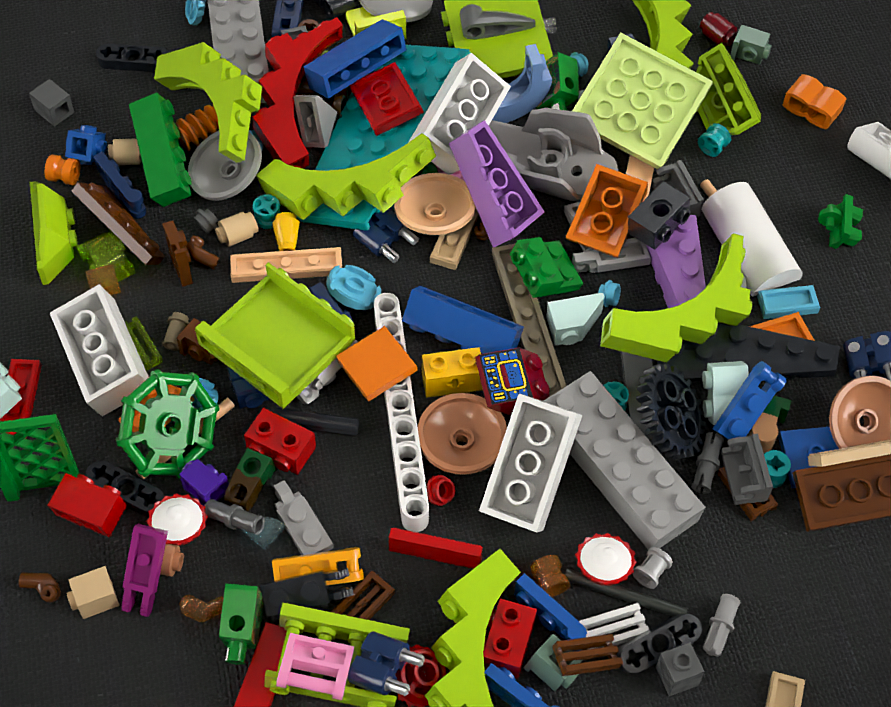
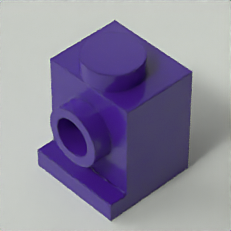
M199 459L188 462L179 474L183 489L195 499H199L203 506H205L209 499L219 501L225 495L229 485L227 476L223 472L219 474L211 464L204 465Z

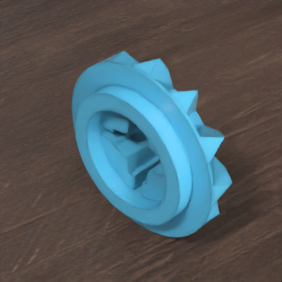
M186 0L185 14L190 25L197 26L202 21L206 0Z

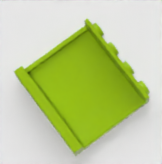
M444 0L445 11H442L441 15L444 27L449 26L450 31L446 32L449 47L469 49L470 53L476 56L499 77L507 78L522 73L525 65V46L536 44L539 54H544L546 61L553 56L538 0ZM475 4L480 6L482 11H504L529 17L535 20V27L500 36L467 39L463 36L459 13L466 5Z
M268 262L265 265L267 276L211 326L202 321L195 327L199 345L284 409L336 359L338 354L345 351L355 341L354 323L347 315H340L332 309L326 300L318 299L311 294L304 284L296 283L289 277L286 271L282 268L277 269Z

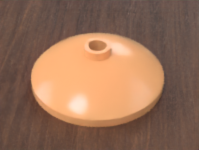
M428 173L410 179L401 187L404 196L394 203L396 216L403 225L413 231L427 235H443L454 232L465 226L472 219L476 211V206L465 181L444 173Z

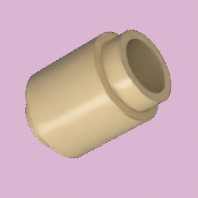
M113 139V144H108L109 160L114 159L118 166L141 165L142 159L137 139Z
M240 212L218 221L219 227L215 228L219 241L226 243L228 247L252 238L253 234L259 231L256 220L251 212Z

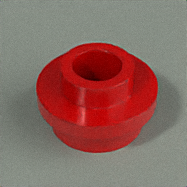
M435 475L427 483V496L432 504L442 506L453 499L455 486L446 476Z

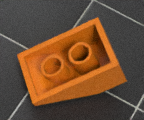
M596 164L566 239L618 258L629 235L628 216L645 200L648 182Z

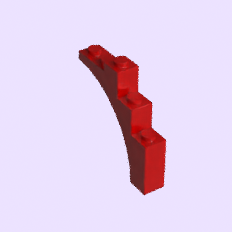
M338 17L330 21H323L317 28L309 32L300 33L294 40H292L287 32L281 36L272 37L265 44L266 59L275 71L267 72L259 79V84L262 86L261 96L269 108L264 107L252 116L253 129L273 159H278L290 166L301 169L309 166V153L299 136L294 119L295 103L293 97L296 96L305 74L303 66L315 60L326 48L342 39L343 24Z

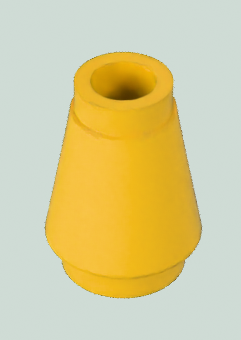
M279 213L272 222L279 251L296 250L300 222L294 213Z

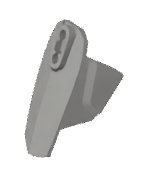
M542 108L531 110L528 120L523 127L494 120L489 124L490 129L525 183L533 190L564 200L581 202L596 164L618 171L615 158L602 150L600 135L589 114ZM576 172L582 173L580 176H573Z

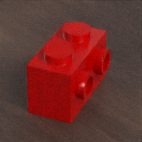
M265 408L261 410L244 434L247 448L271 457L278 469L284 472L291 471L297 475L316 448L314 432Z
M65 473L48 503V507L56 516L109 538L127 505L120 497L121 492L109 485H104L102 488L94 485L92 479L82 474L74 477Z
M500 598L497 609L493 608L487 625L491 629L488 638L485 637L484 642L485 670L492 663L498 668H506L516 679L519 678L535 624L537 609Z

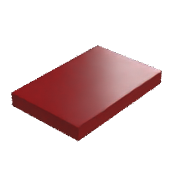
M396 62L349 85L376 136L424 113Z

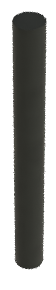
M568 568L566 570L564 581L633 604L638 603L639 606L672 617L677 614H687L688 608L616 584L601 586L593 583L580 572Z

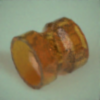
M557 555L544 556L531 564L530 569L533 577L538 579L539 586L551 597L562 594L570 587L567 575L561 572L562 564Z

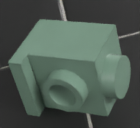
M741 25L733 43L731 58L735 60L737 57L760 65L762 59H768L772 45L768 44L770 33Z
M554 634L535 652L524 666V669L527 672L532 670L553 691H556L561 685L567 689L579 674L562 676L552 648L557 641L561 640ZM582 660L566 661L567 665L578 664Z

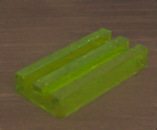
M138 317L132 318V322L129 324L125 321L137 352L144 362L145 370L163 363L161 355ZM132 330H137L154 358L153 360H149Z

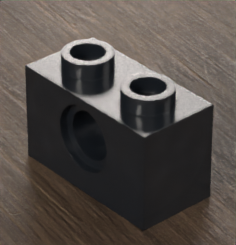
M662 182L628 216V234L655 250L662 242L665 243L670 239L673 231L679 224L683 225L688 220L691 213L690 197Z

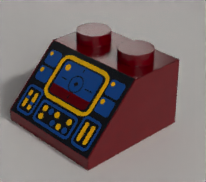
M519 347L479 354L475 357L486 404L489 409L511 416L518 394L541 401L550 397V388L545 381L542 370L543 364L538 354Z

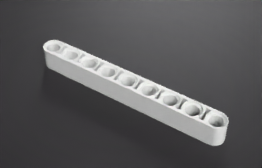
M391 293L379 294L374 300L376 331L385 326L391 334H394L393 337L406 352L399 300ZM408 376L400 382L401 384H396L386 390L384 395L401 521L406 530L420 532L427 527L429 522V503L411 379ZM396 407H405V409H402V410H398V409H395V408H396ZM401 432H408V433H410V434L405 435V436H404V435H399V433H401ZM403 458L414 459L410 462L402 461ZM408 484L417 485V487L413 489H409L405 486ZM411 511H419L422 514L418 516H412L408 513H410Z

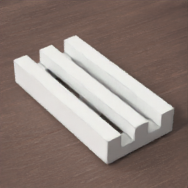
M638 603L579 621L586 628V637L610 634L638 625V629L613 636V646L626 643L649 630L648 625L646 626L644 615L640 613L641 608ZM632 615L634 616V617H632V618H628V619H625V620H622V621H619V622H615V623H612V624H609V625H606V626L599 627V628H596V629H593V630L588 631V629L593 628V627H597V626H600V625H603V624H606V623H610V622H613V621H616V620H619V619H623V618H626V617H629V616H632Z

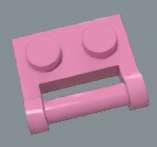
M290 633L279 669L276 687L287 688L288 685L330 694L333 699L342 700L354 646ZM291 668L335 677L336 682L293 673Z

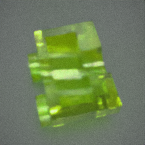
M111 230L76 246L82 260L88 259L91 263L88 267L95 280L100 278L105 287L136 273L133 264L130 263L123 251L125 250L124 245Z

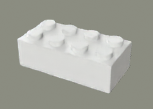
M472 53L468 54L454 64L409 142L421 133L429 137L436 157L431 162L449 175L459 171L460 169L449 143L483 120L489 126L511 86Z
M100 284L50 312L85 401L102 417L122 406L121 400L123 396L127 397L149 378L115 299Z
M518 394L479 511L534 532L543 531L582 415L526 395Z

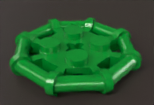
M157 369L152 371L151 376L127 397L123 396L121 400L123 408L119 437L115 440L117 446L122 447L137 467L138 474L144 477L148 475H173L180 478L179 474L188 462L200 459L209 450H213L214 445L212 441L219 405L214 403L200 383L197 374L193 372L189 374L167 373ZM167 385L182 386L180 394H168ZM156 390L157 396L155 398L148 399L145 405L139 403L151 391ZM193 394L202 405L198 409L194 408L191 404L190 398ZM138 411L141 413L139 430L132 432L134 413ZM171 417V420L175 422V426L170 427L169 432H166L164 425L168 418ZM201 418H204L201 437H198ZM142 442V444L148 447L150 451L146 457L143 456L135 443ZM195 443L197 446L183 457L182 454L186 451L183 449L187 445ZM160 455L172 457L171 463H157Z

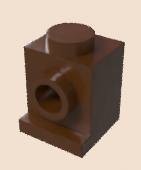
M193 318L176 338L180 354L185 356L189 353L195 360H203L212 365L214 361L217 362L219 359L198 344L195 327L201 321Z

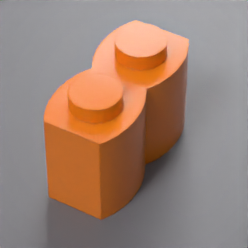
M802 74L786 92L782 105L791 113L805 117L810 123L819 128L828 129L843 110L846 97L836 89L823 86L816 78Z

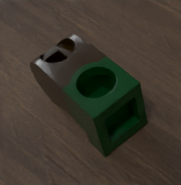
M247 448L231 477L232 480L227 487L224 497L225 502L242 506L244 510L249 511L254 506L267 479H271L276 470L272 458Z

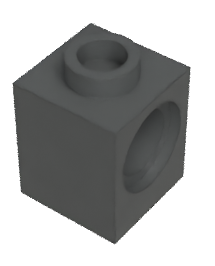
M691 643L662 652L656 665V669L669 696L699 686L704 674L702 665Z

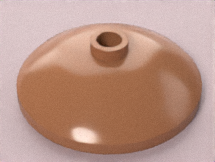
M879 376L859 377L851 380L838 391L831 405L829 423L831 434L839 449L891 439L890 380ZM860 417H863L864 419L863 426L860 425Z
M469 393L450 394L435 400L425 409L418 423L420 448L423 455L437 468L453 474L477 473L494 464L507 430L506 421L501 412L489 409L485 398ZM459 441H464V442H466L467 444H466V445H458L457 443H458Z

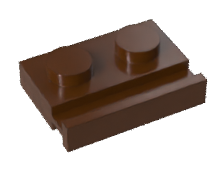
M173 220L163 223L170 258L178 277H180L181 285L184 287L193 284L189 267L191 258L186 247L188 244L182 229L177 231Z

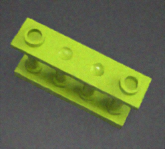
M282 603L279 626L284 627L287 632L277 672L266 670L264 687L270 688V691L280 695H287L289 692L360 707L395 706L397 696L388 694L384 696L373 691L354 688L355 685L349 683L348 677L342 700L333 699L330 694L288 685L287 688L276 687L277 677L290 633L299 635L304 631L314 633L319 637L318 639L331 641L335 638L348 640L350 646H354L352 665L356 655L361 656V646L370 632L374 631L407 643L409 628ZM312 672L310 673V676L323 679V675Z

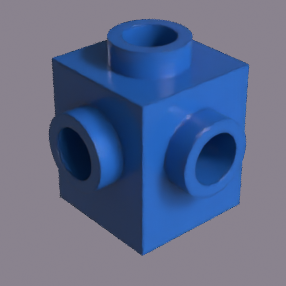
M81 125L80 129L68 130L65 157L78 159L80 164L92 165L94 155L102 151L105 154L107 151L106 133L96 132L97 127Z

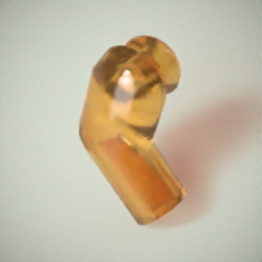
M185 595L180 600V609L185 616L199 622H205L222 613L224 598L221 595L207 603L195 598L193 595Z

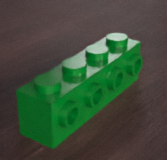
M158 93L130 103L129 108L150 198L162 207L192 196L189 187L192 181L184 166V161H186L185 153L179 146L178 141L180 132L172 117L175 114L173 105Z

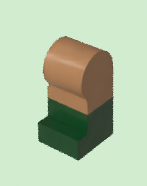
M774 395L750 430L749 436H752V434L759 435L763 453L773 448L778 436L776 423L777 421L784 423L791 400Z

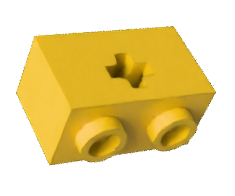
M480 347L422 355V377L426 398L483 390L475 357L481 354Z

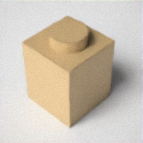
M106 566L68 579L72 590L66 593L72 611L78 609L83 619L120 606Z

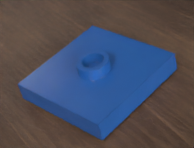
M830 427L780 431L778 435L781 450L788 456L791 463L788 473L791 488H796L792 472L817 467L809 466V454L839 449L833 439Z

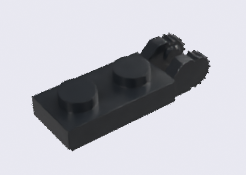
M348 568L328 572L321 570L261 584L260 587L267 617L280 614L282 603L308 608L329 603L330 600H338L354 595L352 587H342L329 592L327 589L326 581L344 579L349 576Z

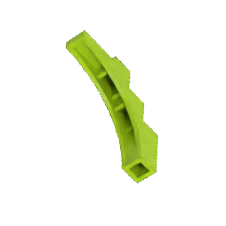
M632 0L647 25L650 48L691 69L694 63L682 51L690 40L692 33L681 24L691 4L686 0Z
M204 42L158 56L154 79L170 90L183 88L204 90L212 100L218 117L220 133L219 152L236 163L245 161L251 112L258 111L260 108L262 86L245 74L241 75V69L225 58L220 59L221 54Z
M421 133L405 146L367 164L347 169L319 171L301 169L274 159L256 174V177L266 194L275 196L281 205L302 220L323 203L341 216H344L363 199L384 213L404 196L401 187L436 157L429 137Z
M733 233L721 245L718 265L711 281L696 297L678 306L659 311L634 312L613 308L603 320L600 346L668 362L675 354L679 353L682 339L703 344L711 335L715 334L718 322L737 326L745 318L749 317L752 310V301H749L750 289L741 287L744 278L743 273H741V263L746 253L745 248H743L744 236Z
M501 549L497 550L448 588L437 601L441 605L443 613L456 624L440 636L431 647L435 652L438 662L447 667L450 672L434 684L424 695L428 700L429 707H494L485 679L483 650L486 628L492 610L501 594L521 573Z

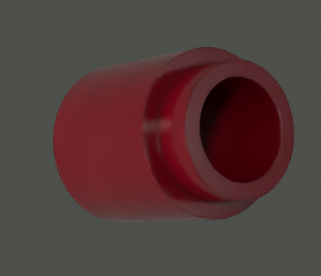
M709 12L700 22L699 27L702 33L717 45L722 43L724 46L733 44L737 36V27L719 13Z

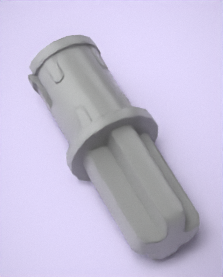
M722 594L715 616L709 620L711 627L703 646L706 654L717 657L721 655L728 634L734 630L732 623L738 606L741 603L737 597L730 594Z

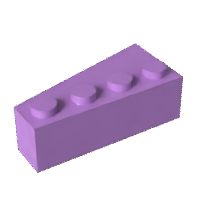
M485 120L449 143L493 248L517 236L544 213L541 205Z
M690 215L683 225H678L667 242H662L655 250L647 246L651 257V264L655 271V279L663 290V297L668 308L678 306L696 297L706 288L696 215Z

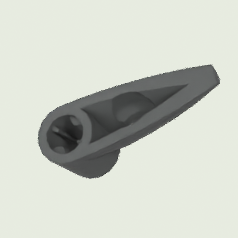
M475 4L466 5L459 13L463 36L467 39L500 36L535 27V20L529 17L504 11H482L481 7Z

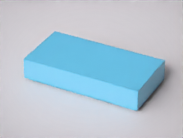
M813 285L761 290L757 294L763 319L779 318L799 312L800 315L817 314L820 310Z

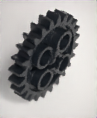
M661 363L643 371L644 376L639 377L641 384L636 386L641 394L636 396V400L641 403V407L637 408V411L643 414L644 418L641 419L640 423L647 426L645 434L652 435L651 444H658L659 452H665L667 458L673 457L674 460L694 456V453L700 451L699 446H703L704 443L701 438L706 435L701 427L706 426V423L701 419L704 411L699 409L698 405L702 401L695 397L697 390L696 388H690L691 380H684V372H677L675 365L670 367L669 363L663 365Z

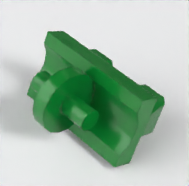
M845 194L840 204H829L827 208L819 212L818 221L826 226L827 230H830L829 247L837 249L843 243L854 247L862 239V231L852 227V225L856 226L863 217V209L853 206V196Z

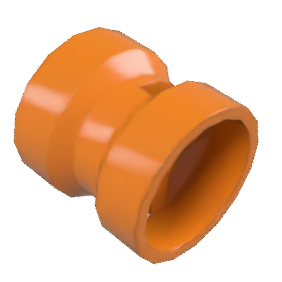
M51 154L45 164L44 174L46 180L53 182L61 180L67 185H75L80 176V161L73 158L65 160L59 155Z

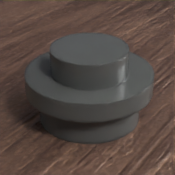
M199 208L196 211L197 215L193 219L206 233L209 234L212 230L215 231V228H218L216 225L218 219L209 209L203 211Z

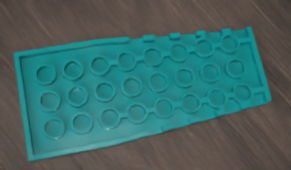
M406 45V51L370 72L369 74L396 62L424 113L376 136L355 96L351 92L346 106H344L341 113L342 118L338 119L331 134L329 144L325 148L315 170H339L367 164L405 146L411 139L454 64L470 54V50ZM363 199L344 216H341L323 203L304 220L298 216L297 218L300 222L369 230L370 225L368 222L374 213L379 214L380 210Z

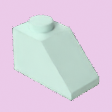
M603 293L548 302L546 319L554 346L561 344L571 345L583 340L602 313Z

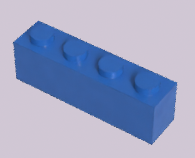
M381 19L303 66L309 89L326 98H330L403 53L407 49L402 27Z
M423 286L412 289L402 321L410 324L409 328L422 333L428 331L435 334V338L445 343L453 341L460 344L461 349L480 347L482 354L517 348L524 329L522 325Z

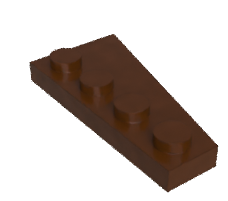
M77 183L71 190L145 265H159L165 258L159 250V245L148 237L107 186L94 183Z

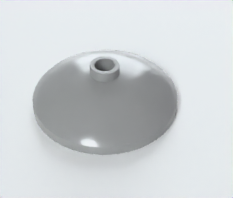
M359 0L362 7L374 16L403 10L406 22L417 21L427 16L432 9L433 0Z
M219 131L207 137L196 148L189 162L188 173L192 181L191 187L198 195L215 201L228 199L243 191L253 181L261 165L262 150L259 142L250 132H248L245 161L236 163L219 152Z

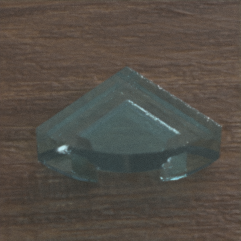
M264 517L265 525L260 534L255 535L243 529L242 532L262 549H265L285 530L284 523L274 518Z

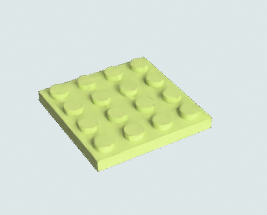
M620 32L572 111L589 114L602 140L659 169L666 163L712 86L713 81Z

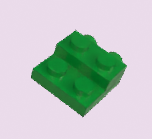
M541 237L517 240L510 252L511 260L516 265L524 285L528 288L533 298L577 291L583 285L560 240L545 243Z

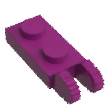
M141 524L134 526L122 586L124 588L122 611L130 612L132 610L136 591L143 592L140 614L149 617L153 609L155 593L157 592L168 535L167 530Z

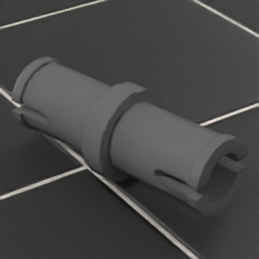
M713 432L706 433L702 453L697 456L696 465L698 467L691 488L698 493L701 492L702 487H704L703 494L710 493L714 473L719 470L720 461L718 458L724 443V437L718 433L715 434L714 440L712 439Z
M209 499L205 504L207 518L223 522L228 528L233 530L240 528L255 535L260 534L264 528L265 518L261 515L244 511L242 506L236 504L230 506L214 499Z

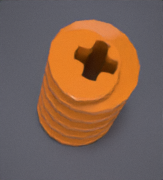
M211 105L204 106V111L201 109L195 110L194 115L191 113L187 114L185 120L182 118L176 120V126L180 132V138L178 139L187 152L190 151V142L198 147L200 145V137L205 140L208 137V133L213 134L219 129L214 105L213 107Z

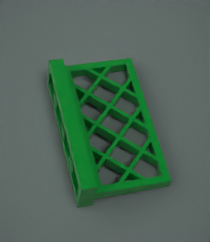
M56 414L0 422V488L7 502L20 500L21 490L59 485L65 475L58 474L60 471L74 477L80 474ZM43 427H50V428H49L48 430H46V431L41 430V429H38V428H43ZM6 432H16V434L11 435ZM27 436H30V437H33V438H36V439H35L34 441H32V440L25 439V438H26ZM46 442H51V443H54L55 445L50 446V445H46L45 443H46ZM14 446H18V447H21V448H24V449H22V450H17V449H14L13 447H14ZM35 451L43 454L39 456L32 453ZM52 457H57V458H60L61 460L57 461V460H53V459H51V458H52ZM21 461H24V462H28V463H30V464H29V465H25V464H21L20 462H21ZM43 466V467H46V468H49V469H48V470H43V469H39V467ZM28 476L36 477V478L25 479V478L28 477Z

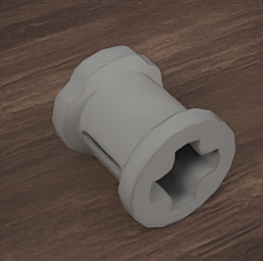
M650 547L644 562L634 568L633 576L643 586L654 589L659 584L658 578L664 570L672 566L673 561L660 548Z

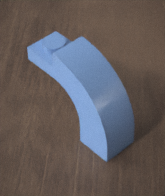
M536 44L525 46L524 69L518 78L509 83L511 87L492 120L503 123L516 120L537 107L549 92L552 78L546 65L544 54H539Z

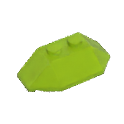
M721 43L701 55L698 60L699 66L696 73L713 81L712 86L697 109L706 130L711 124L717 123L723 125L730 132V135H738L761 121V113L742 74L725 46Z
M33 181L30 182L36 264L42 284L47 285L74 258L73 247L78 246L76 232L71 230V225L75 224L73 208L68 209L64 197L44 184Z

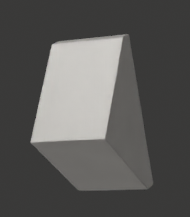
M318 95L294 96L304 146L326 148L330 141L337 111Z

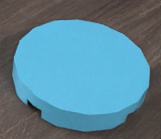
M340 265L335 266L330 271L326 280L329 293L347 307L356 310L372 309L375 298L381 294L380 285L377 287L375 284L376 279L364 269L353 265H346L345 268H339Z

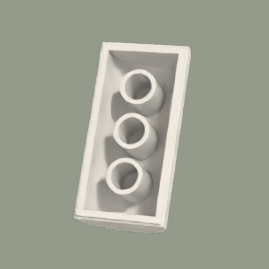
M879 122L856 127L849 139L847 149L891 179V130Z
M737 182L725 186L705 201L701 210L721 244L733 233L744 236L743 248H745L746 253L741 263V271L745 275L746 287L750 289L752 297L756 296L758 291L775 289L801 279L802 271L748 183Z

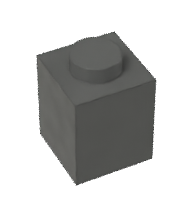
M50 79L29 93L34 110L54 127L74 113L70 95Z

